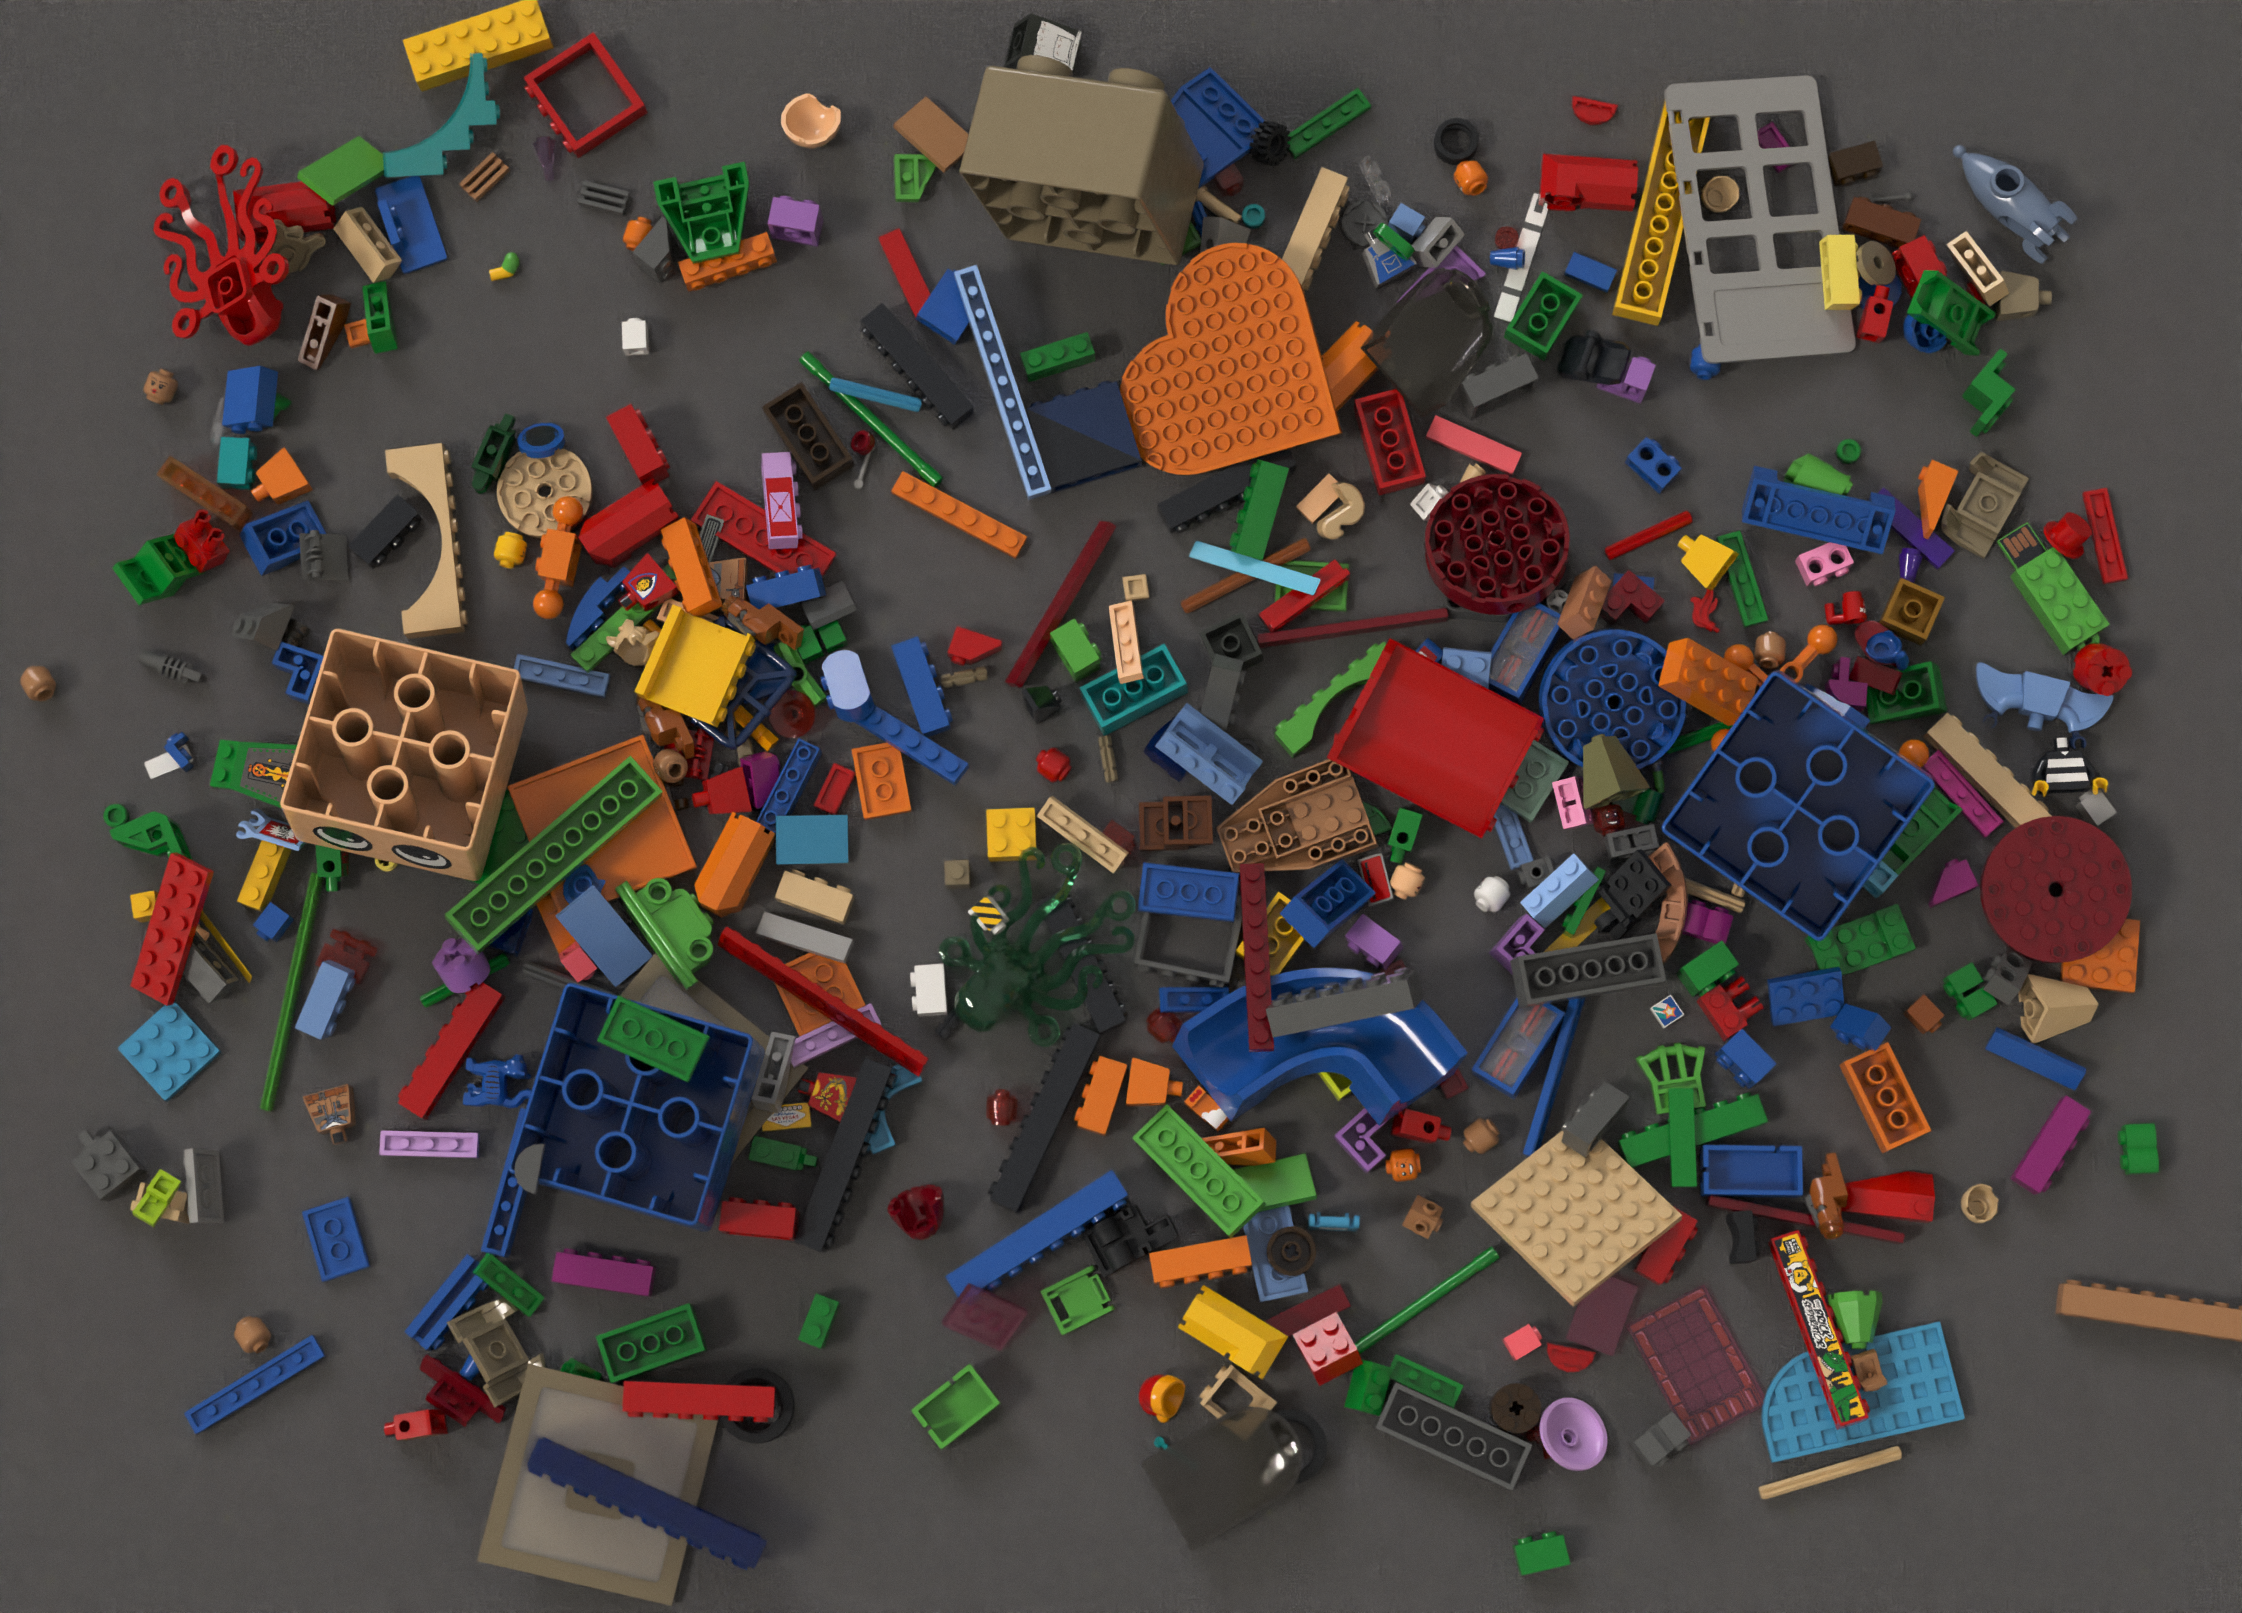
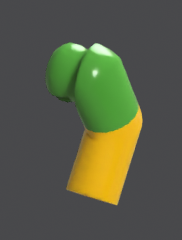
M513 252L507 253L500 268L489 270L491 281L509 278L514 275L519 266L517 254Z

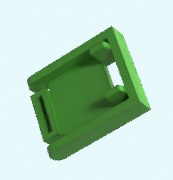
M1093 1265L1040 1291L1062 1336L1115 1310L1113 1305L1105 1309L1102 1306L1111 1300L1098 1274L1090 1278L1087 1276L1088 1273L1095 1270ZM1060 1297L1070 1317L1062 1322L1051 1303V1300Z

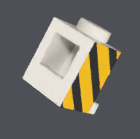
M985 896L968 911L970 915L978 916L976 921L983 930L986 931L988 929L994 935L1001 933L1006 928L1005 924L1010 920L995 900L988 896Z

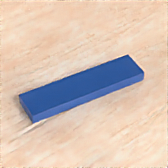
M1998 1027L1994 1030L1985 1047L1986 1050L2072 1090H2076L2086 1074L2087 1068Z

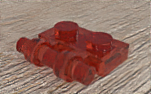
M333 929L330 937L337 940L335 946L325 943L315 965L320 967L322 962L326 960L339 963L356 971L353 978L355 979V984L360 985L370 966V963L362 960L365 954L374 957L378 948L370 945V942L367 940H359L352 937L351 933L345 930L341 932ZM348 945L355 948L354 955L343 951L344 947Z

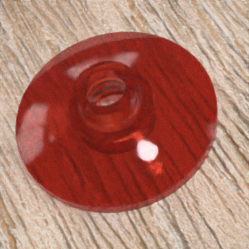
M789 690L770 711L772 714L769 716L770 723L778 734L787 738H798L805 735L812 728L815 721V708L807 695L800 691ZM794 709L798 712L797 718L792 717L791 713Z

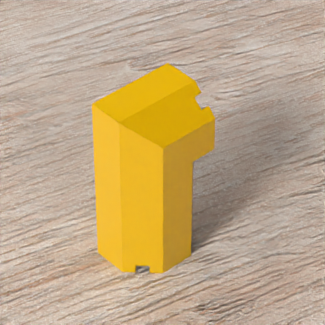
M1203 1285L1201 1287V1290L1204 1291L1203 1295L1200 1293L1196 1295L1183 1317L1186 1323H1180L1178 1328L1223 1356L1229 1353L1230 1357L1228 1359L1253 1375L1256 1371L1260 1372L1258 1377L1263 1380L1289 1336L1206 1285Z

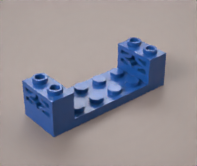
M1754 465L1742 507V522L1883 554L1896 511L1895 499L1891 496L1871 492L1869 500L1866 501L1777 480L1776 470Z

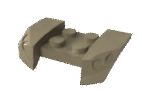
M1980 452L1970 462L1969 471L1976 475L1957 510L1949 504L1946 505L1941 527L1942 532L1956 544L1984 559L2029 478L1987 454Z
M504 1298L490 1301L446 1322L458 1344L464 1342L486 1381L483 1388L495 1408L520 1395L528 1364L545 1367L543 1353L531 1360L528 1359L506 1320L517 1312L518 1309Z

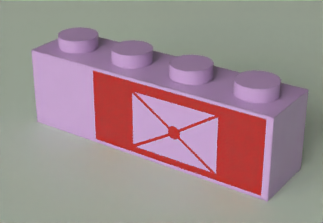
M790 452L762 453L761 471L769 549L797 548L798 539H802V525H797V518L800 517V504L795 503V496H798V483L793 482V475H796V462L791 461Z

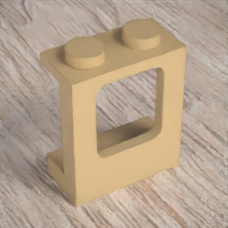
M1230 1365L1228 1368L1223 1366L1215 1376L1218 1379L1213 1387L1208 1385L1199 1397L1203 1399L1200 1404L1244 1441H1247L1277 1402L1235 1369L1233 1365ZM1227 1378L1233 1379L1253 1396V1401L1238 1419L1232 1418L1212 1401L1213 1394Z

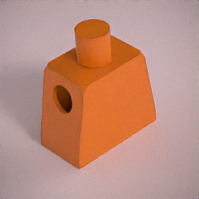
M284 447L256 472L262 484L252 489L251 492L258 503L271 496L278 505L308 493L313 489L290 453Z
M1132 1058L1126 1106L1165 1105L1167 1095H1182L1183 1082L1169 1080L1170 1069Z

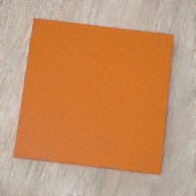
M643 734L507 786L530 842L629 756L663 791L662 796L583 864L588 865L599 880H606L601 895L607 902L620 898L615 888L626 881L636 892L646 887L647 883L652 879L662 878L667 880L697 868L662 779L654 770V760ZM565 880L550 892L557 913L569 905L563 894Z

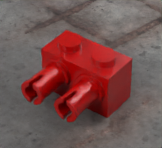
M203 509L198 510L194 518L180 523L173 536L177 545L183 549L189 557L191 564L200 573L223 564L230 552L223 542L224 533L221 534V529L211 526L209 523L211 515L207 516L209 512Z
M1742 976L1726 987L1719 984L1696 1001L1723 1041L1748 1025L1747 1019L1764 1009L1762 1003L1752 1008L1754 1004L1760 1001L1756 996L1739 1008L1733 1004L1734 998L1750 989L1748 983L1738 988L1740 984L1746 981Z

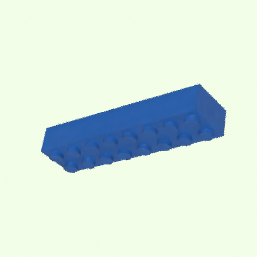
M1111 1170L945 1277L959 1300L963 1304L967 1302L971 1305L981 1298V1292L989 1289L991 1292L1001 1286V1280L1009 1275L1010 1278H1013L1023 1271L1022 1266L1028 1262L1033 1265L1043 1259L1042 1253L1051 1249L1054 1252L1065 1244L1063 1240L1067 1237L1072 1236L1074 1239L1085 1232L1084 1227L1092 1222L1093 1225H1096L1104 1220L1106 1212L1111 1209L1116 1212L1126 1206L1127 1202L1125 1200L1128 1199V1194L1113 1170Z

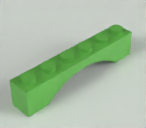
M1382 642L1380 645L1377 643L1372 645L1366 651L1368 654L1362 660L1359 658L1354 660L1348 666L1349 671L1343 676L1339 673L1330 681L1331 686L1325 691L1323 689L1317 691L1311 697L1313 699L1311 703L1307 706L1302 704L1293 712L1295 716L1289 721L1284 719L1275 727L1277 731L1274 738L1292 758L1311 744L1316 723L1325 708L1345 691L1367 683L1386 645L1385 642Z

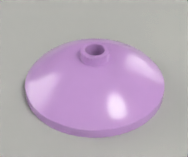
M1562 1398L1550 1404L1543 1412L1540 1421V1436L1546 1451L1554 1461L1567 1469L1584 1471L1594 1467L1602 1460L1607 1449V1432L1602 1419L1590 1405L1579 1399Z

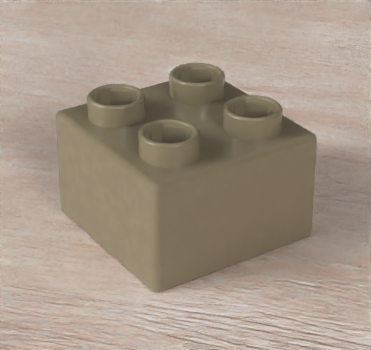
M1028 55L1018 60L1016 69L999 66H989L986 68L959 173L1006 239L1179 265L1204 162L1185 128V121L1178 115L1165 92V84L1158 77L1137 69L1119 68L1110 72L1107 82L1073 77V71L1058 60L1044 56Z

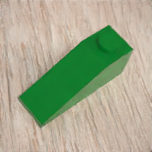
M386 281L362 286L367 334L374 353L398 349Z

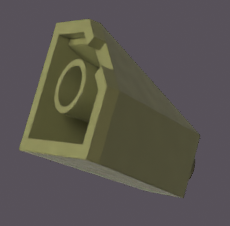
M1599 734L1591 738L1592 742L1583 746V805L1585 809L1602 808L1608 806L1611 802L1621 799L1626 800L1650 789L1649 784L1616 736Z

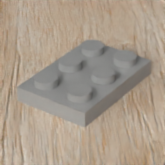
M195 1148L185 1149L183 1163L186 1169L185 1189L188 1195L187 1214L189 1222L212 1225L224 1224L219 1151Z

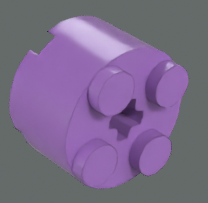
M449 938L442 944L443 948L432 961V965L444 984L454 993H463L471 990V985L476 982L480 985L490 973V965L484 953L481 952L477 955L463 938L457 940Z

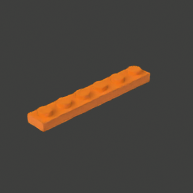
M902 471L891 490V493L1015 559L1027 540V536L904 471Z

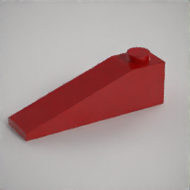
M1906 1171L1845 1183L1848 1197L1846 1207H1841V1212L1920 1223L1933 1221L1935 1202L1933 1174Z

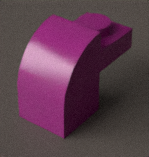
M1840 657L1836 664L1833 663L1831 677L1835 678V680L1829 679L1826 682L1825 692L1861 712L1866 707L1868 683L1849 681L1850 658Z

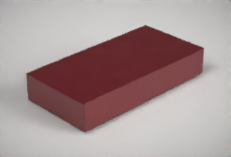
M1857 656L1849 679L1868 683L1869 687L1894 695L1903 673Z

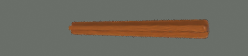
M1302 538L1261 561L1281 566L1310 551L1311 547L1307 539ZM1236 572L1180 602L1185 613H1190L1256 578Z

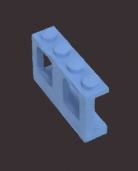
M1188 703L1176 715L1155 745L1160 751L1231 805L1246 789L1245 786L1251 776L1263 762Z

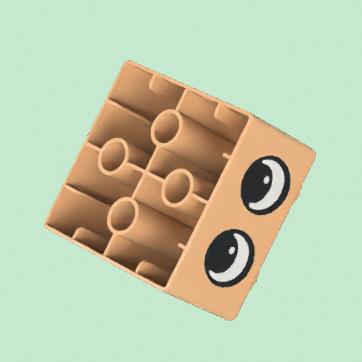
M334 629L330 633L280 802L295 838L306 843L471 881L481 879L528 713L520 673L512 668L343 629Z

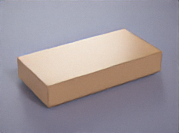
M1328 474L1296 506V509L1314 524L1339 499V496L1332 487V484L1338 481Z

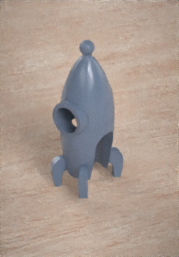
M1963 145L1954 147L1953 155L1956 158L1962 159L1963 170L1974 196L1995 219L2024 238L2022 247L2027 255L2043 264L2048 257L2039 248L2044 244L2050 246L2055 241L2052 238L2054 234L2066 243L2070 236L2058 223L2065 219L2072 225L2078 218L2065 203L2056 201L2051 204L2037 186L2017 167L1987 155L1968 154Z

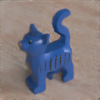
M515 1054L513 1058L506 1062L492 1060L477 1063L475 1059H466V1070L475 1075L483 1076L481 1088H477L474 1084H467L468 1092L463 1095V1105L475 1107L494 1105L516 1108L525 1099L530 1098L532 1089L519 1091L512 1099L508 1097L507 1091L508 1076L515 1079H530L532 1075L527 1073V1064L523 1059V1055Z

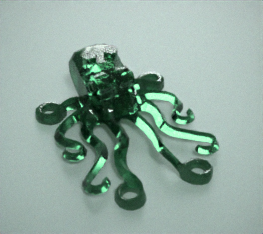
M1070 843L1057 845L1050 857L1054 869L1066 875L1060 891L1033 913L1016 941L1011 942L1007 939V931L1011 925L1027 913L1032 902L1027 857L1033 855L1037 858V869H1042L1045 866V857L1041 850L1036 847H1029L1023 850L1019 856L1022 897L1019 904L1006 914L1010 919L1005 924L1006 928L998 935L993 933L992 940L989 943L985 939L981 926L976 921L978 916L971 915L970 927L972 936L984 958L982 960L974 959L968 942L962 937L951 936L944 939L940 944L939 956L944 964L949 967L966 965L975 972L954 998V1011L961 1021L978 1033L993 1031L1016 1009L1029 1022L1028 1034L1034 1044L1040 1047L1053 1045L1058 1040L1060 1034L1057 1021L1051 1016L1036 1014L1031 1008V1003L1035 1001L1049 1009L1061 1011L1079 1008L1087 998V974L1094 973L1096 976L1095 981L1092 983L1093 988H1098L1102 983L1103 974L1097 966L1089 965L1081 969L1078 975V992L1073 999H1057L1048 996L1047 993L1065 983L1072 975L1079 960L1089 954L1125 953L1133 947L1135 941L1133 932L1125 926H1117L1112 929V935H1125L1127 939L1125 944L1081 945L1071 951L1058 973L1048 975L1044 971L1045 963L1062 943L1083 938L1095 932L1102 925L1106 917L1115 921L1129 919L1135 911V900L1129 892L1123 890L1115 891L1108 895L1089 922L1055 933L1040 950L1030 953L1029 945L1037 928L1054 908L1066 900L1076 875L1080 870L1082 863L1081 852L1075 844ZM1063 851H1069L1073 855V861L1069 866L1063 865L1059 861L1060 853ZM1002 884L994 885L990 888L988 894L993 896L998 891L1002 892L1004 895L1003 900L995 902L1003 909L1010 903V889ZM1117 898H1123L1127 903V909L1123 913H1117L1113 909V902ZM953 944L960 946L962 951L961 956L956 959L950 958L947 953L948 948ZM1043 1023L1047 1024L1051 1030L1050 1036L1046 1039L1040 1038L1037 1033L1039 1025Z

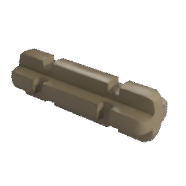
M984 666L977 667L976 670L968 669L954 672V675L945 674L941 676L942 686L945 689L953 687L955 684L960 686L974 683L975 680L983 681L988 679L987 670Z
M1101 736L1098 738L1099 747L1102 749L1100 753L1103 770L1106 771L1104 772L1105 781L1107 783L1118 781L1117 770H1115L1116 763L1113 748H1111V737Z

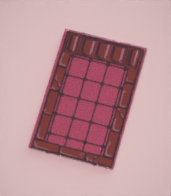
M1704 1284L1626 1325L1671 1411L1674 1412L1691 1434L1687 1438L1690 1445L1704 1437H1708L1710 1434L1743 1416L1752 1414L1753 1411L1762 1407L1765 1396Z

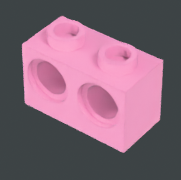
M1831 542L1803 553L1795 560L1806 586L1814 584L1815 587L1826 583L1828 577L1836 575L1838 578L1849 573V569L1854 564L1847 546ZM1831 555H1838L1842 563H1833ZM1816 564L1820 568V573L1811 572L1809 565Z
M1574 776L1552 782L1563 829H1575L1594 824L1591 809H1585L1583 805V777Z

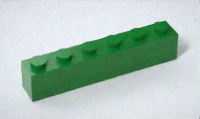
M1748 1092L1737 1096L1738 1101L1728 1104V1101L1724 1100L1713 1104L1714 1109L1705 1111L1703 1107L1694 1110L1695 1147L1767 1123L1768 1120L1759 1095L1751 1096V1093ZM1669 1119L1667 1120V1125L1659 1127V1124L1655 1123L1644 1127L1646 1132L1637 1135L1635 1130L1622 1134V1140L1617 1142L1622 1159L1632 1168L1670 1156Z

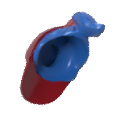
M1866 621L1856 628L1855 639L1870 661L1883 666L1893 665L1899 670H1905L1908 667V655L1905 651H1902V642L1892 631L1876 621Z

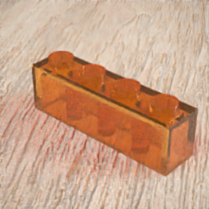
M172 456L168 457L156 474L165 484L238 532L243 529L253 515V512L246 505Z

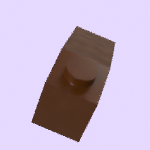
M333 294L317 295L298 362L315 370L321 368L346 323L351 302Z

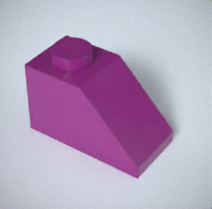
M766 751L740 758L750 804L755 808H761L764 805L779 777L780 762L777 755Z
M1954 859L1944 864L1945 869L1939 873L1928 903L1930 908L1979 886L1966 859L1961 862L1958 859Z

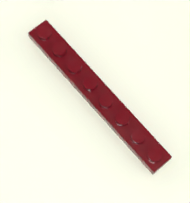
M1264 863L1240 864L1249 1052L1274 1051V1037L1272 1036L1266 1008L1272 1004Z

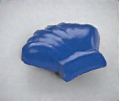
M582 865L566 878L563 886L564 897L570 904L592 885L601 893L606 880H599L588 865Z

